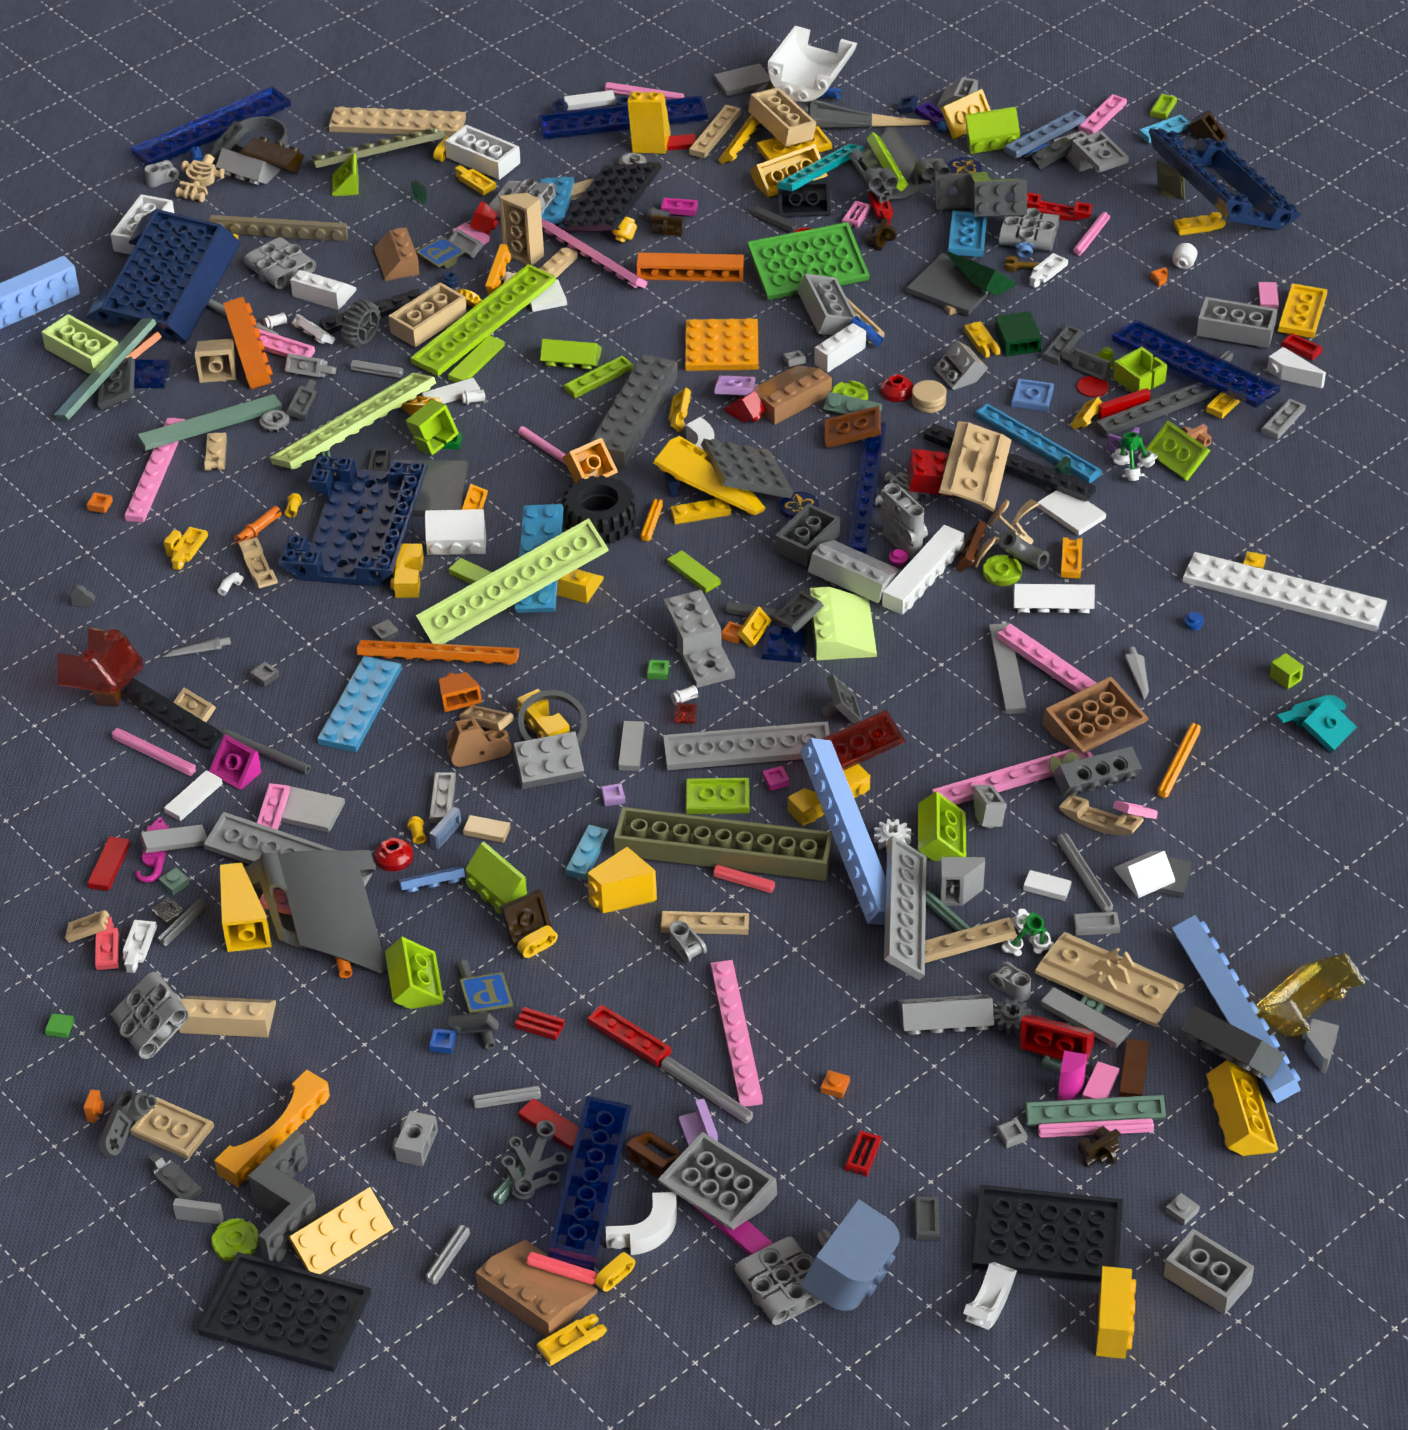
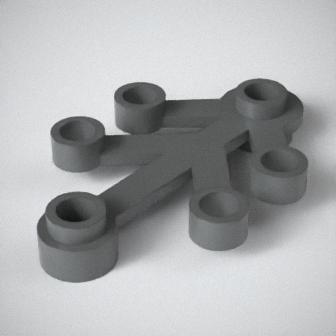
M548 1120L540 1121L536 1127L537 1141L530 1158L523 1147V1141L520 1137L514 1136L509 1140L508 1149L516 1153L525 1169L523 1177L515 1166L516 1160L514 1157L507 1155L502 1158L501 1168L510 1174L514 1182L512 1194L518 1200H530L534 1196L535 1190L545 1186L556 1187L559 1183L560 1175L555 1171H550L545 1177L532 1181L534 1174L551 1167L562 1168L567 1161V1156L563 1152H556L554 1156L539 1161L546 1141L551 1140L555 1132L554 1124ZM512 1143H518L519 1146H513ZM556 1158H561L563 1162H558ZM508 1161L512 1165L508 1166L504 1162ZM549 1177H554L556 1181L549 1180ZM522 1188H523V1189H525L527 1192H522V1191H520L519 1189H522Z

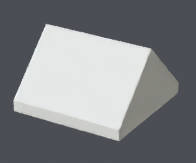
M1150 851L1114 868L1138 898L1175 882L1165 851Z

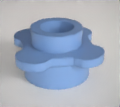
M1027 242L1016 244V254L1021 258H1028L1033 254L1032 248L1034 245Z

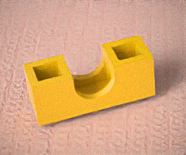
M402 544L393 570L394 578H391V590L395 591V598H419V571H422L424 560L422 544Z
M539 689L517 698V714H519L521 706L530 696L541 692ZM548 699L534 703L525 712L524 720L528 728L534 731L538 738L570 732L569 724L560 713L549 716Z

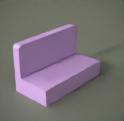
M705 1099L696 1100V1112L679 1116V1123L688 1147L702 1132L718 1141V1134Z

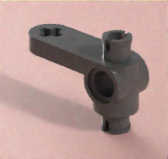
M126 1090L119 1095L116 1102L111 1103L112 1106L109 1108L111 1114L99 1140V1148L104 1156H115L121 1152L133 1122L140 1120L151 1109L156 1107L154 1105H157V1100L153 1094L147 1095L145 1092L134 1093L132 1090Z

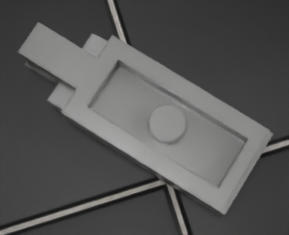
M288 353L285 372L325 378L326 373L336 375L337 368L327 366L328 361Z

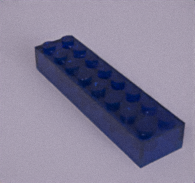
M586 1096L547 1257L594 1271L632 1105Z

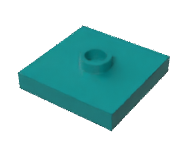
M1327 698L1301 723L1331 753L1357 728Z

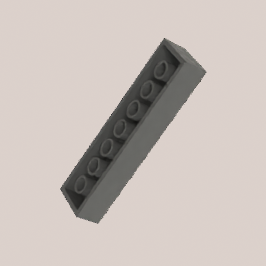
M642 354L592 438L591 442L600 438L603 439L617 468L626 469L678 379L677 361Z

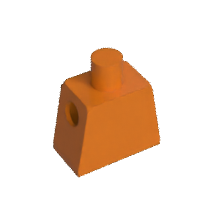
M467 672L459 674L449 673L439 679L444 712L482 703L479 684Z

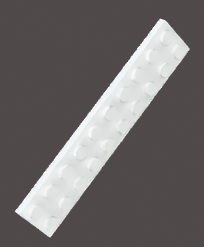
M1194 552L1183 576V583L1375 632L1378 629L1387 604V600Z

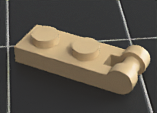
M226 433L207 434L205 471L217 468L225 470Z

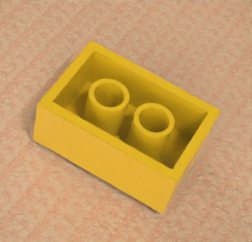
M1102 1266L1096 1356L1126 1359L1127 1349H1132L1134 1335L1133 1315L1135 1313L1134 1294L1136 1292V1279H1132V1269Z

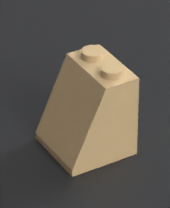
M234 338L198 341L195 358L199 382L236 380V347Z

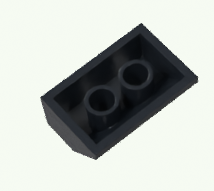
M830 180L810 181L794 191L777 189L778 212L781 217L831 215Z

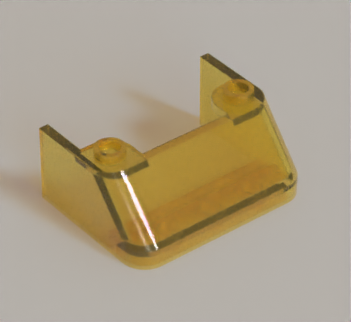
M1347 952L1311 961L1298 969L1257 1004L1256 1007L1259 1010L1257 1015L1259 1018L1263 1017L1266 1023L1286 1037L1292 1036V1038H1296L1312 1030L1306 1019L1326 1001L1332 999L1338 1001L1347 995L1346 991L1349 988L1364 985L1366 982Z

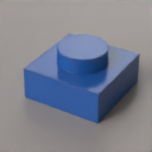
M433 1029L429 1044L430 1052L452 1054L456 1040V1031Z

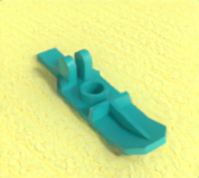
M1325 695L1296 704L1292 710L1277 714L1276 718L1281 723L1292 720L1300 728L1302 727L1301 723L1326 698L1339 710H1345L1346 704L1334 695Z

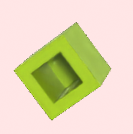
M1287 653L1279 658H1275L1271 662L1270 677L1287 690L1302 680L1304 665Z

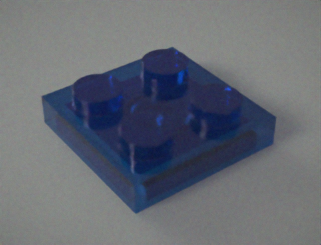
M134 359V388L165 389L171 366L170 360Z
M767 626L762 659L802 663L807 629H799L794 633L785 627Z

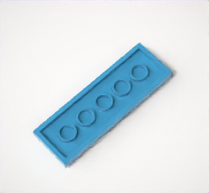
M562 504L524 505L519 557L562 534L564 509ZM558 580L515 603L516 613L555 612Z
M363 656L318 736V744L356 753L402 670L401 664Z

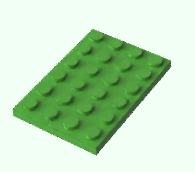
M848 222L747 242V248L767 300L797 295V290L804 273L835 277L840 286L869 280L870 275Z

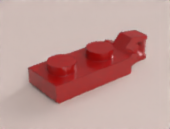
M868 192L867 198L877 219H881V221L883 218H888V226H890V219L893 218V208L889 200L886 203H880L872 192Z

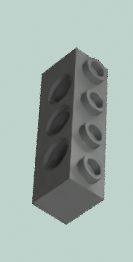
M1131 746L1059 765L1053 776L1062 796L1069 794L1076 796L1084 790L1094 791L1103 785L1109 787L1122 780H1125V782L1131 781L1137 777L1142 767Z

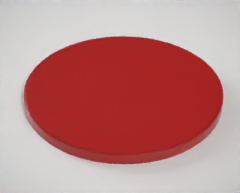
M1094 376L1083 377L1077 383V390L1087 397L1103 396L1109 389L1106 380Z

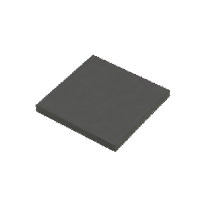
M946 253L938 256L907 287L906 293L945 307V305L954 307L957 312L967 316L988 297L979 292L980 288L967 278Z
M393 460L428 463L412 515L425 516V511L462 509L468 461Z

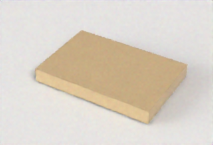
M156 1097L157 1105H154L156 1107L135 1122L130 1129L131 1135L188 1160L214 1128V1123Z

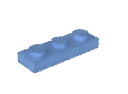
M462 866L403 878L398 881L400 889L410 893L418 891L420 886L427 885V888L440 886L439 882L448 881V883L459 882L461 877H465V872Z

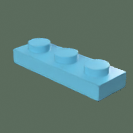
M1180 114L1139 129V136L1147 143H1151L1150 128L1157 130L1161 128L1167 132L1175 131L1179 133L1189 129L1187 126L1190 122Z
M588 825L566 868V875L583 880L587 879V872L592 870L609 836V829Z

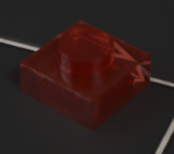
M677 703L675 723L695 724L697 704Z

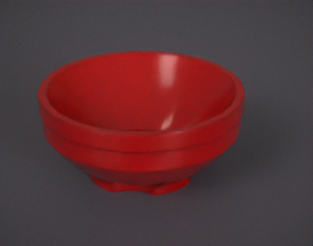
M896 374L882 382L880 392L882 397L888 401L904 402L912 397L914 386L908 378L901 374Z
M390 838L381 842L376 847L374 858L378 867L385 871L394 872L408 867L412 863L414 854L411 845L407 841L399 838ZM392 844L399 846L396 850L387 849Z

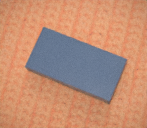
M453 807L429 833L431 848L439 850L462 824L460 809Z

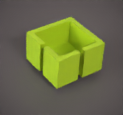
M1140 347L1114 362L1113 379L1132 393L1145 388L1151 390V387L1154 389L1166 382L1167 364L1157 357L1153 358L1152 353Z
M431 399L406 420L411 434L414 435L413 439L418 450L430 455H434L444 446L440 441L448 443L459 434L447 405Z

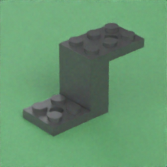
M987 172L935 174V209L970 208L975 217L1027 214V179L991 180ZM950 187L957 188V193L954 196L948 194ZM1007 193L1014 194V198L1010 202L1004 199Z
M297 1130L248 1176L254 1205L275 1218L258 1235L263 1259L273 1262H280L293 1247L288 1236L318 1219L314 1192L293 1179L308 1163L304 1137Z

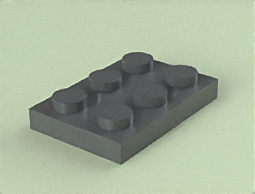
M132 356L125 358L99 386L98 406L102 410L112 407L120 401L127 400L134 395L135 360Z

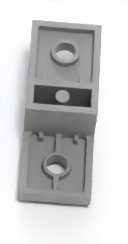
M1083 131L1073 133L1076 139L1072 140V149L1069 150V154L1064 156L1079 172L1092 167L1098 172H1102L1129 162V157L1102 131L1086 135ZM1064 136V137L1057 138V139H1054V140H1053V143L1056 142L1057 140L1061 139V138H1065V136Z
M702 590L664 599V606L677 630V649L696 687L735 678V671L722 648L721 627Z

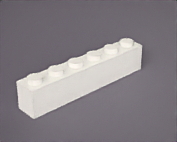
M943 525L883 591L882 606L901 615L908 609H911L917 598H920L927 587L933 584L936 577L944 572L945 567L954 561L955 556L963 551L965 547L964 533Z

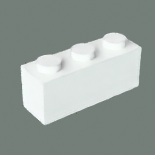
M852 323L815 347V365L828 373L866 348V331Z

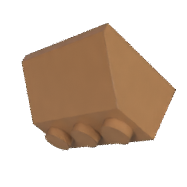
M407 228L389 230L374 247V252L385 281L420 275L418 257Z

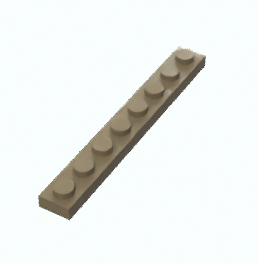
M222 215L210 216V222L221 224L229 232L237 235L331 241L348 240L347 223Z

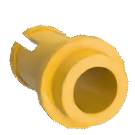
M292 493L287 498L288 504L284 512L289 518H292V514L293 518L296 517L298 507L302 504L301 496L297 493Z
M414 816L408 820L407 827L411 830L413 842L421 844L426 841L423 829L424 822L420 817Z

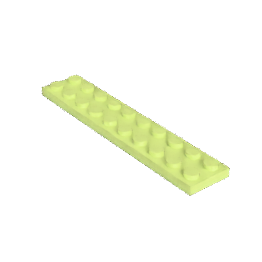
M411 373L270 457L272 464L290 469L299 468L303 462L314 459L318 453L325 452L335 443L344 441L345 437L358 433L360 428L373 424L374 420L386 416L392 409L401 407L402 403L415 399L417 394L430 390V387L436 384L435 378L433 376Z
M588 518L416 616L432 644H444L609 550Z

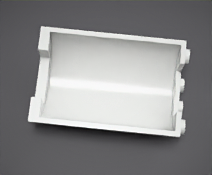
M794 26L768 60L770 80L775 88L779 87L794 101L807 102L815 100L827 91L855 51L857 43L841 39L838 53L809 46L810 30Z

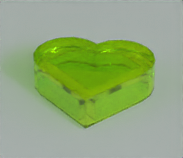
M1104 347L1100 352L1094 354L1111 361L1110 368L1113 369L1114 351L1110 347Z

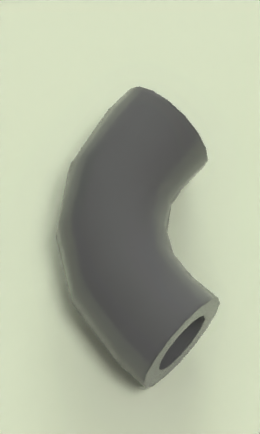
M1006 531L1000 536V547L1018 560L1040 570L1047 566L1049 562V553L1031 545L1013 531Z

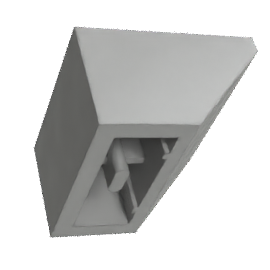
M962 77L945 88L937 108L941 110V107L978 91V80Z
M957 340L934 369L955 390L977 382L988 367L971 348Z
M941 857L940 901L946 906H963L983 890L985 857Z

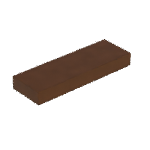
M1127 1038L1119 1097L1143 1096L1149 1041Z

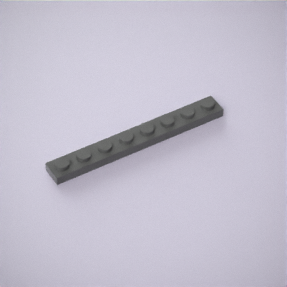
M1219 374L1098 420L1096 427L1108 437L1109 434L1114 435L1218 395L1226 387L1231 389V383Z

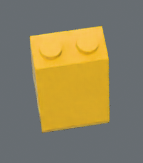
M628 847L587 872L588 901L593 908H597L603 914L657 900L655 870Z

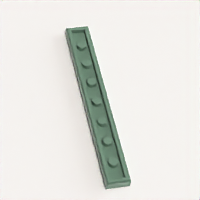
M142 318L56 411L54 416L57 420H69L153 329L157 324L153 318Z
M273 394L138 434V440L146 451L254 419L271 410H282V404Z

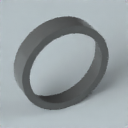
M260 116L239 122L247 130L246 133L254 130L275 131L282 136L278 142L285 144V148L288 145L286 126L278 119ZM236 143L232 148L234 152L241 154V150L245 146Z
M545 690L530 696L523 703L517 722V731L521 742L533 740L526 732L524 726L526 710L538 701L555 699L568 703L581 716V728L577 735L579 747L581 746L586 735L587 715L583 706L575 697L563 691Z

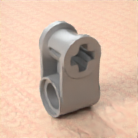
M169 160L147 165L144 169L146 184L149 187H157L161 184L173 182L179 176V171L173 167Z
M676 921L671 924L670 945L685 963H689L693 957L707 952L704 941L695 934L686 922Z
M1004 962L997 972L989 975V981L992 986L1014 1000L1018 999V1002H1023L1030 998V976L1010 962Z

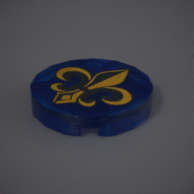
M969 157L955 158L948 164L951 170L950 173L981 172L982 170L980 162Z
M793 492L791 498L783 497L781 513L787 519L788 517L793 518L808 503L819 508L818 500L807 492Z

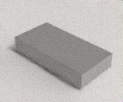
M456 229L448 239L464 250V254L473 259L484 246L482 242L459 229Z
M1117 912L1073 914L1076 936L1120 933Z
M179 1198L174 1200L173 1208L176 1219L218 1225L223 1222L224 1217L221 1204Z

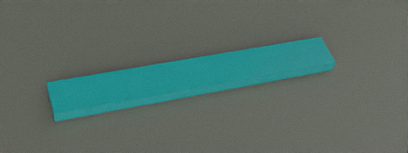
M847 144L779 181L777 189L794 191L850 160V154L856 148L862 152L863 146Z

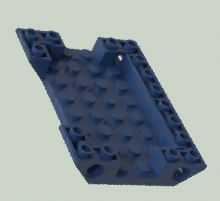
M155 209L141 218L128 241L129 244L136 246L115 283L99 292L86 318L119 327L124 319L139 322L142 318H153L157 324L153 327L152 333L158 331L162 338L187 343L236 253L240 241L221 224Z
M317 456L308 485L327 497L310 547L307 536L288 535L278 561L279 566L304 581L377 586L393 573L428 468V463L390 461L386 472L356 469L354 458Z

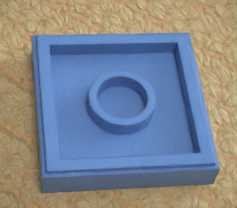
M1018 379L1011 407L1048 412L1054 384Z

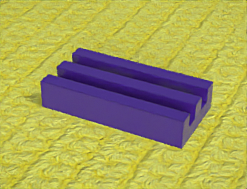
M926 102L915 109L917 115L924 120L931 121L930 124L938 128L936 124L945 119L942 111L930 102Z

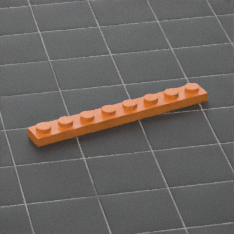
M360 640L357 646V655L366 657L383 656L387 659L403 657V659L407 660L422 658L426 661L442 659L446 662L462 660L465 663L482 661L485 664L502 662V664L511 665L518 660L519 648Z

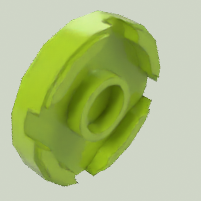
M848 381V383L844 384L840 382L832 389L833 393L868 400L867 388L860 382Z
M995 555L986 560L982 572L983 577L989 583L997 586H1009L1020 580L1022 567L1015 558H1008L1007 555Z
M229 1219L221 1223L215 1233L213 1232L211 1236L213 1251L217 1257L228 1262H233L237 1252L252 1256L259 1246L258 1230L253 1223L246 1222L244 1219Z

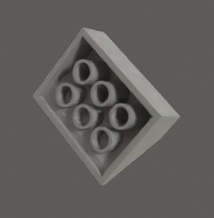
M835 540L821 543L811 555L808 569L809 573L876 603H879L882 599L883 591L902 571Z
M704 1132L689 1145L658 1179L660 1184L731 1230L762 1212L777 1196L776 1178Z

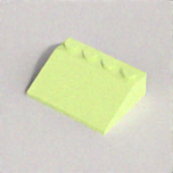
M832 587L810 588V595L820 600L824 605L811 618L816 659L877 657L869 599Z

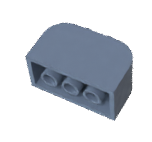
M858 1199L816 1256L801 1287L835 1309L847 1311L857 1308L865 1296L868 1298L872 1296L877 1288L875 1282L877 1284L882 1282L888 1272L884 1268L889 1269L896 1258L893 1252L900 1240L897 1227L890 1219Z

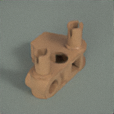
M474 717L455 721L453 729L446 733L448 741L447 751L452 763L457 767H464L507 756L512 749L507 730L502 729L499 731L486 728L487 731H484Z

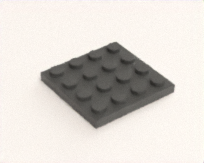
M703 439L701 446L708 455L707 457L723 486L786 498L792 497L793 490L769 450L764 448L756 449L748 445L740 446L733 442H720L717 439Z

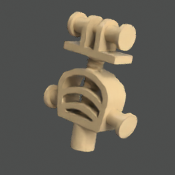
M205 154L202 162L193 160L189 164L188 161H183L181 169L186 170V175L191 183L180 181L181 187L176 189V197L182 196L184 199H189L190 197L192 201L199 200V202H203L205 195L208 194L206 186L213 184L215 177L223 179L224 169L216 170L215 165L212 164L214 157L210 154Z

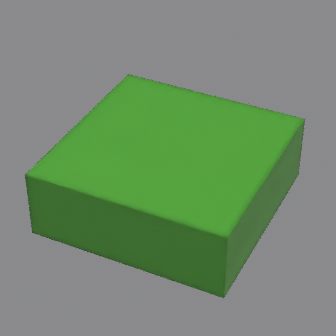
M649 660L647 679L668 680L669 661Z
M52 1014L45 1030L46 1036L68 1038L75 1021L74 1016Z

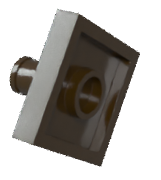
M539 889L500 906L510 944L514 947L518 945L522 938L544 926L552 927L543 893Z

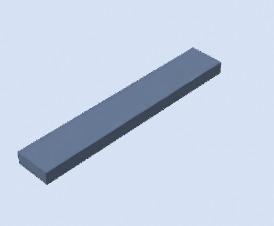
M1072 110L1004 146V152L1014 158H1018L1085 122L1086 116Z

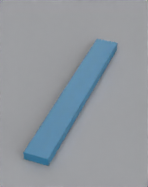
M988 403L975 411L977 419L1081 480L1091 483L1101 476L1102 470Z

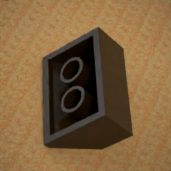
M262 136L259 139L253 137L241 150L243 155L267 162L295 174L299 173L304 155L299 153L300 149L292 146L289 149L285 148V144L277 141L274 144L270 143V139Z

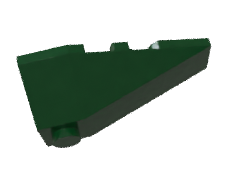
M949 251L947 253L949 258L967 278L980 288L979 292L987 296L990 293L998 296L1017 284L992 268Z

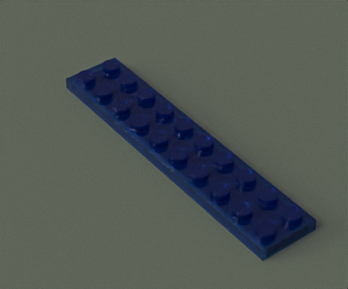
M271 86L131 147V150L146 166L164 160H171L190 151L192 147H200L221 137L234 121L239 123L252 117H269L278 111L290 107L291 100Z
M702 95L665 100L669 124L708 120V113ZM628 104L538 115L543 139L630 129Z
M1137 319L1112 335V341L1133 351L1143 347L1153 354V358L1157 357L1166 363L1167 367L1252 407H1259L1280 392V385Z

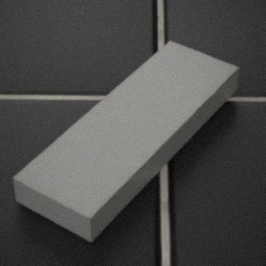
M1288 399L1262 427L1261 433L1278 440L1305 411L1306 405Z
M624 721L619 770L640 771L645 723L642 721Z
M435 772L429 816L430 823H439L453 808L456 773Z
M203 825L141 832L140 839L145 853L204 846L207 836Z

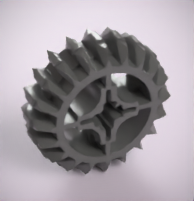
M359 299L353 305H350V309L346 311L347 314L344 317L341 329L344 341L350 346L357 348L365 346L366 343H369L376 336L375 333L378 331L379 320L381 319L378 306L369 300Z

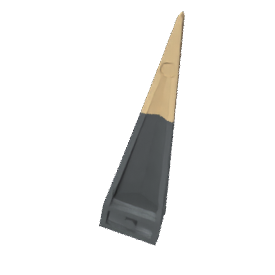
M818 100L797 101V105L816 122L818 127L930 125L931 123L929 120L899 118L857 111Z

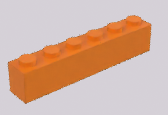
M638 253L637 276L643 280L743 282L744 255Z
M244 297L223 303L251 390L272 383L270 375H273L270 364L266 365L269 361L266 352H262V350H265L262 340H258L261 337L258 327L254 328L257 324L254 315H250V313H253L250 303H246Z

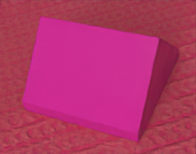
M224 734L209 772L242 790L261 773L258 752Z

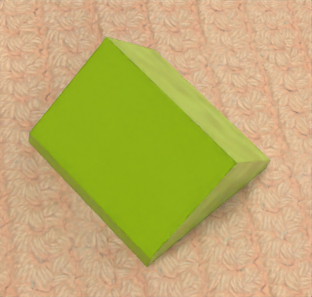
M353 153L332 174V195H359V173L356 154Z

